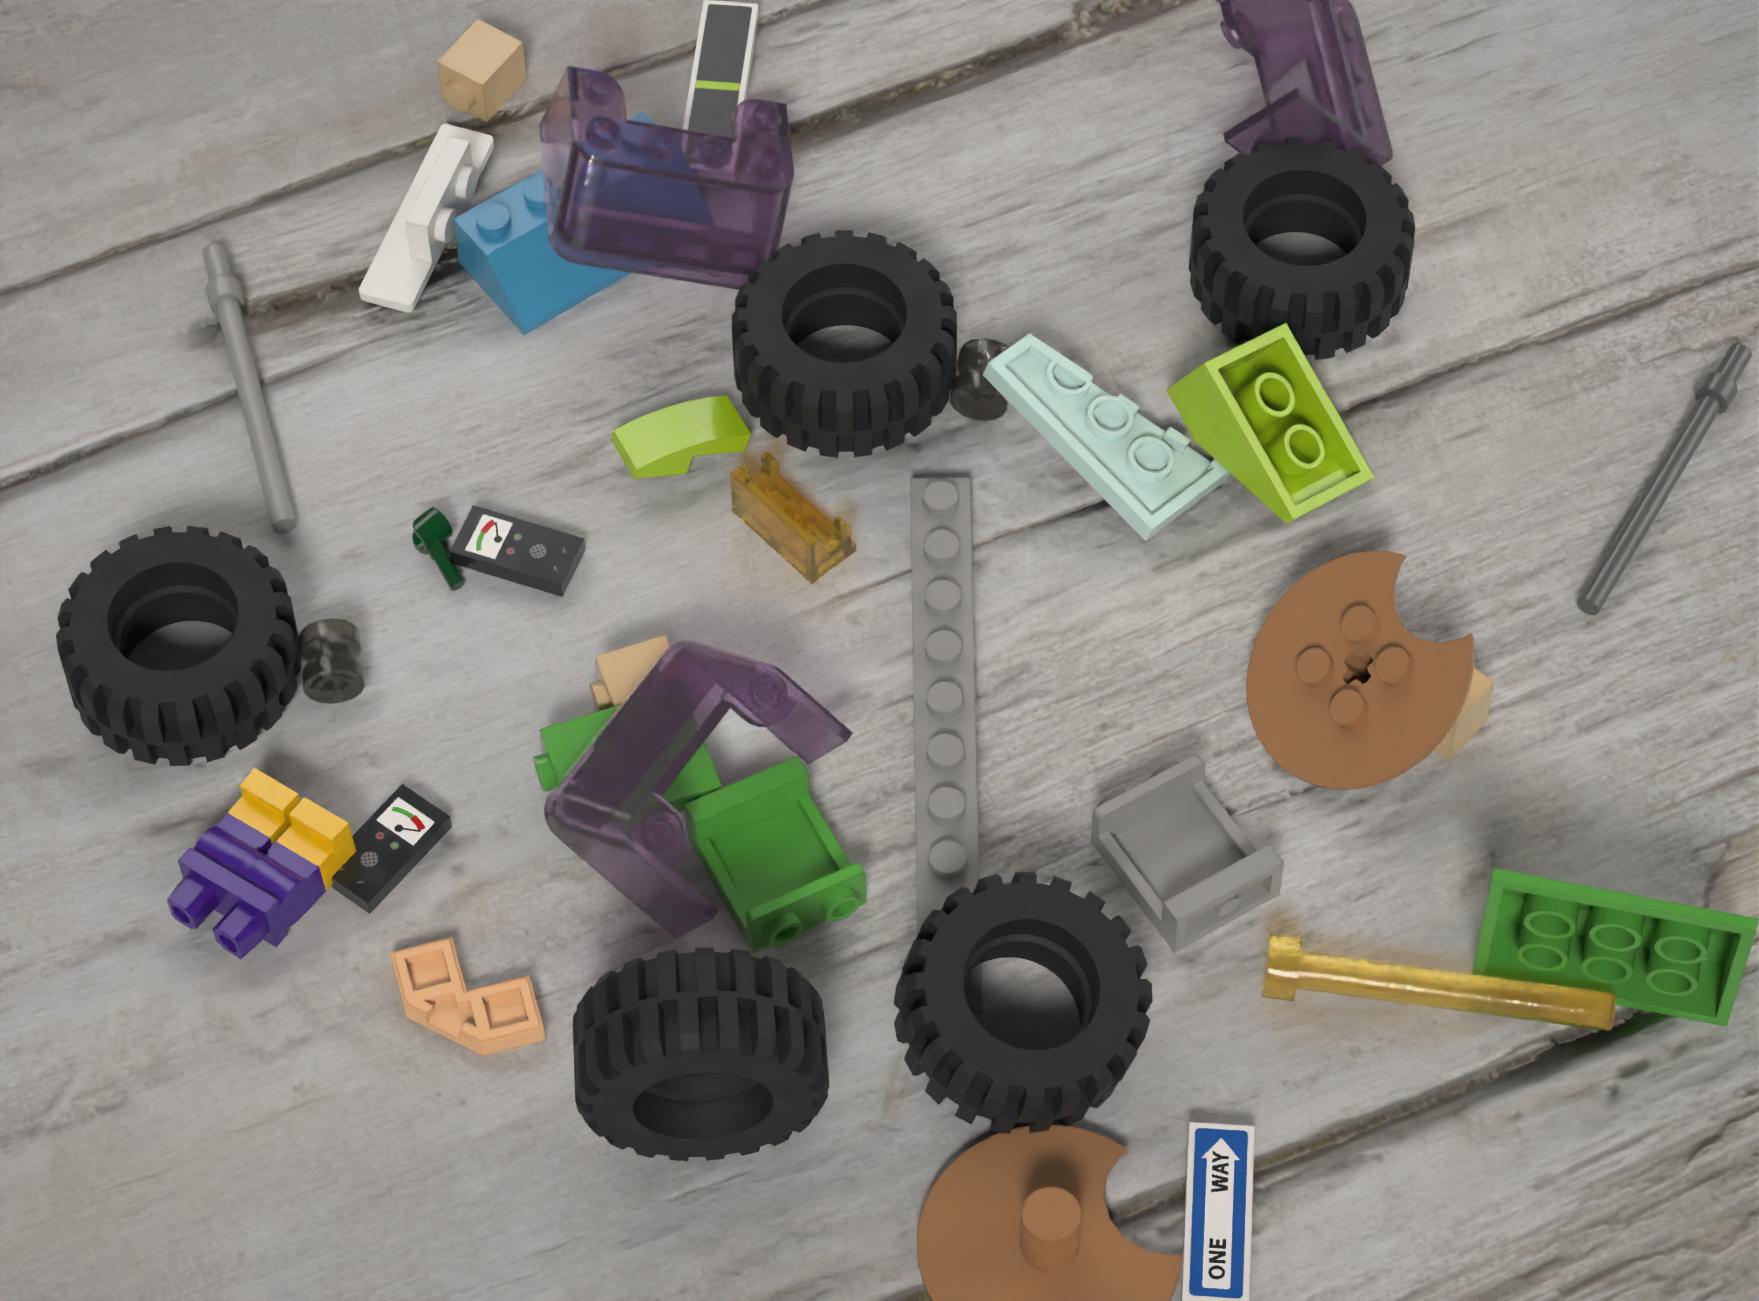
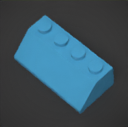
M644 111L453 219L459 263L523 335L713 226L712 217L677 146Z

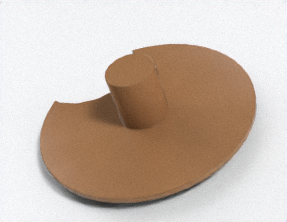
M1389 551L1357 552L1333 559L1315 568L1291 586L1278 600L1256 637L1250 655L1246 682L1247 704L1251 722L1260 743L1273 760L1288 773L1304 782L1327 789L1354 790L1390 781L1419 764L1441 743L1458 718L1466 701L1474 669L1473 635L1469 633L1463 638L1439 643L1419 639L1405 628L1396 611L1394 588L1401 564L1407 557L1403 554Z
M1052 1125L1047 1131L1029 1133V1126L1012 1129L1010 1134H995L967 1149L942 1172L931 1188L920 1214L917 1230L918 1266L922 1282L931 1301H1171L1180 1277L1183 1253L1169 1255L1147 1251L1127 1240L1110 1220L1104 1199L1107 1177L1119 1159L1127 1154L1129 1149L1095 1132L1062 1125Z

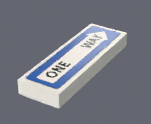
M1189 1122L1181 1301H1249L1255 1126Z

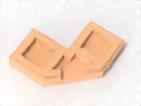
M452 937L390 952L406 1018L482 1056L546 1040L529 975L466 990Z

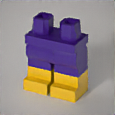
M256 768L239 785L242 796L217 826L208 829L198 840L194 849L189 847L179 858L178 864L183 879L177 884L167 899L174 919L190 929H197L213 910L223 915L224 917L212 929L215 939L223 949L239 959L246 956L262 940L277 947L288 935L287 928L301 919L333 885L332 876L356 852L348 822L305 797L300 801L297 792Z

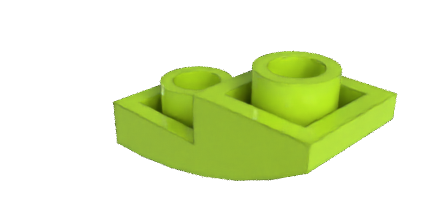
M728 395L686 401L648 413L613 430L611 441L632 477L638 479L687 474L693 456L745 452L751 433Z

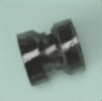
M979 338L972 339L961 347L957 361L959 375L952 382L950 404L962 416L973 420L989 421L1002 417L1007 411L1009 402L983 376L988 362L1009 348L1006 344L993 339Z
M333 618L319 620L303 628L299 635L301 658L307 663L302 670L304 694L311 700L327 704L343 703L361 694L365 685L363 667L357 660L361 653L359 629L351 622Z

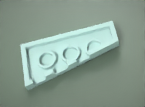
M1030 333L988 362L983 376L1145 541L1219 487L1230 475V472L1215 459L1211 462L1188 447L1191 441L1189 438L1171 426L1167 431H1164L1138 414L1139 405L1121 393L1118 397L1108 394L1092 383V374Z

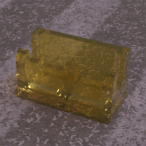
M764 452L761 456L762 468L754 478L751 471L743 464L730 473L732 512L807 581L813 584L856 552V543L852 541L851 526L841 517H836L834 522H831L780 475L778 460L769 452Z

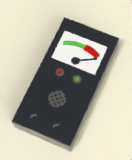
M473 505L450 549V558L455 565L563 597L585 553L584 538Z
M402 784L352 836L356 852L332 876L333 885L331 887L370 914L452 828L450 816Z

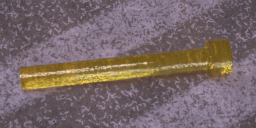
M1269 934L1261 990L1262 998L1294 1002L1296 990L1299 989L1611 1031L1616 1006V994L1612 992L1302 951V938Z

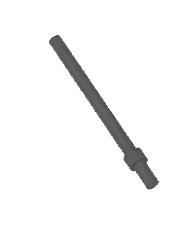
M1739 343L1732 344L1717 370L1705 376L1695 393L1697 403L1579 597L1577 606L1584 613L1589 615H1597L1715 417L1717 414L1727 411L1738 392L1736 382L1752 357L1751 351L1745 345Z

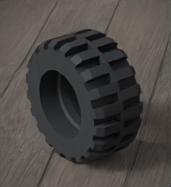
M1303 137L1286 138L1284 144L1273 146L1271 141L1264 142L1252 147L1250 155L1246 156L1242 151L1224 162V170L1219 168L1204 183V192L1197 196L1193 211L1189 258L1190 285L1194 297L1201 302V311L1214 325L1221 322V332L1237 344L1241 340L1248 342L1286 323L1304 355H1314L1315 360L1335 357V350L1341 348L1346 353L1365 345L1367 335L1372 339L1379 336L1389 326L1390 318L1399 313L1404 303L1415 242L1414 214L1408 208L1409 200L1403 189L1397 183L1391 185L1392 176L1377 162L1372 166L1366 163L1367 156L1351 147L1345 152L1337 149L1336 143L1333 141L1319 139L1318 144L1303 143ZM1300 232L1323 237L1339 246L1347 255L1323 265L1299 266L1278 261L1265 254L1255 244L1273 235Z
M836 230L834 237L821 238L820 233L803 237L801 245L792 247L788 243L771 253V263L763 260L750 272L749 282H746L739 289L735 299V312L732 314L734 376L736 387L742 392V403L751 416L755 418L760 417V426L776 438L784 434L787 437V445L806 452L809 446L819 449V455L838 458V452H854V458L872 455V449L884 446L885 450L888 451L904 444L907 433H910L913 437L919 435L931 425V415L935 417L943 411L949 401V390L954 387L957 373V312L954 310V298L949 286L940 280V272L924 258L918 262L916 251L900 242L896 246L887 244V238L882 235L868 232L867 238L853 236L852 230ZM841 325L868 328L882 334L893 342L889 348L874 357L848 363L821 360L807 354L796 346L801 340L816 331Z
M171 526L153 529V536L138 539L137 534L121 540L119 542L120 549L112 554L107 550L103 551L90 562L92 571L89 575L81 572L68 589L71 599L66 598L61 604L57 620L60 630L56 634L57 649L74 707L79 710L81 720L88 730L94 735H102L104 745L120 754H125L128 749H132L134 760L149 764H156L158 758L169 760L170 766H190V759L206 757L208 763L224 758V750L236 745L239 750H242L257 740L256 731L260 727L268 731L282 717L280 704L286 706L292 701L298 687L296 677L301 672L302 666L300 640L291 597L288 596L286 582L279 570L269 566L268 557L256 547L248 545L243 550L240 538L221 531L217 537L210 536L208 528L187 526L186 532H173ZM185 621L207 622L218 625L232 633L229 641L218 653L190 668L160 671L139 666L128 660L132 650L141 640L157 629L173 623Z
M1015 872L1010 884H1003L1001 876L995 874L979 879L973 893L968 888L961 887L946 897L941 910L933 909L926 918L904 962L894 997V1005L899 1009L894 1021L897 1041L909 1044L904 1060L913 1076L926 1073L930 1080L925 1092L937 1104L942 1103L946 1097L959 1105L955 1116L971 1125L978 1115L991 1120L990 1131L1010 1134L1015 1123H1025V1127L1029 1126V1133L1049 1130L1054 1120L1057 1119L1063 1126H1069L1082 1120L1089 1107L1098 1109L1111 1096L1118 1082L1123 1079L1132 1064L1140 1045L1146 1037L1150 1023L1146 1012L1153 999L1152 983L1147 979H1140L1148 965L1142 948L1137 945L1129 948L1126 940L1132 930L1122 917L1117 915L1111 920L1101 912L1105 901L1091 891L1088 892L1085 899L1070 892L1071 881L1054 876L1050 885L1037 883L1035 872ZM997 958H1021L1047 968L1061 979L1075 1000L1080 1020L1076 1035L1068 1043L1045 1050L1021 1049L998 1040L979 1024L968 1006L964 992V982L967 974L975 966Z
M713 947L695 948V952L677 954L676 950L659 952L656 958L646 961L640 957L625 963L620 972L617 973L611 970L600 977L594 987L590 986L577 1005V1011L573 1015L575 1102L578 1112L591 1130L599 1137L604 1136L609 1144L622 1150L627 1147L633 1148L637 1155L653 1158L656 1154L669 1156L670 1160L688 1161L689 1157H706V1161L724 1159L725 1155L740 1153L742 1156L759 1152L761 1146L767 1144L776 1146L787 1141L793 1131L799 1133L810 1125L813 1118L818 1115L828 1097L830 1085L822 999L817 990L799 971L793 967L786 969L780 960L767 955L760 959L752 957L751 953L745 950L731 949L727 953L714 952Z

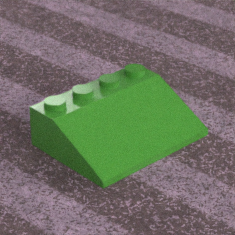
M1494 868L1488 885L1471 977L1727 1027L1757 931L1758 918Z

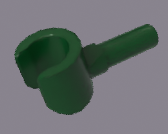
M432 507L413 521V544L420 553L424 555L429 553L451 591L460 589L464 582L447 554V550L442 545L444 541L453 535V530L446 517L437 508Z

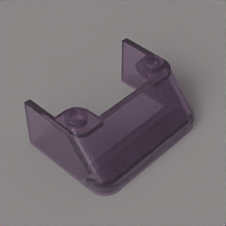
M1215 0L1221 6L1224 19L1221 21L1220 26L1226 40L1235 49L1243 48L1255 59L1266 107L1223 133L1225 143L1239 153L1243 151L1247 156L1252 153V147L1271 141L1273 146L1284 144L1286 138L1303 137V143L1318 144L1319 139L1335 142L1336 148L1345 152L1351 147L1367 156L1366 163L1371 166L1376 162L1382 166L1392 160L1393 150L1360 23L1349 0Z
M692 640L676 642L659 654L552 789L544 805L545 820L551 832L674 939L711 921L719 909L672 869V866L686 848L688 829L682 815L662 796L728 710L731 708L743 720L753 726L765 727L807 765L846 743L853 734L851 730L777 666Z

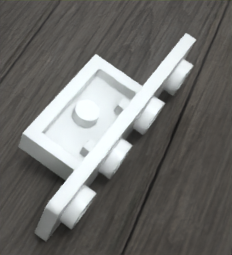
M449 124L440 126L359 287V295L362 301L407 313L415 309L446 244L454 236L453 219L461 215L467 201L475 193L478 179L494 149V140L491 135Z

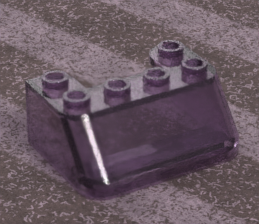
M567 66L539 124L548 238L551 247L560 257L580 265L737 290L746 282H749L750 272L763 260L768 263L772 262L771 253L779 248L794 178L786 104L761 99L742 101L738 104L731 117L732 138L627 120L624 91L611 76L596 70Z

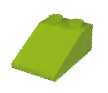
M1286 323L1204 362L1166 389L1195 442L1286 524L1375 478Z

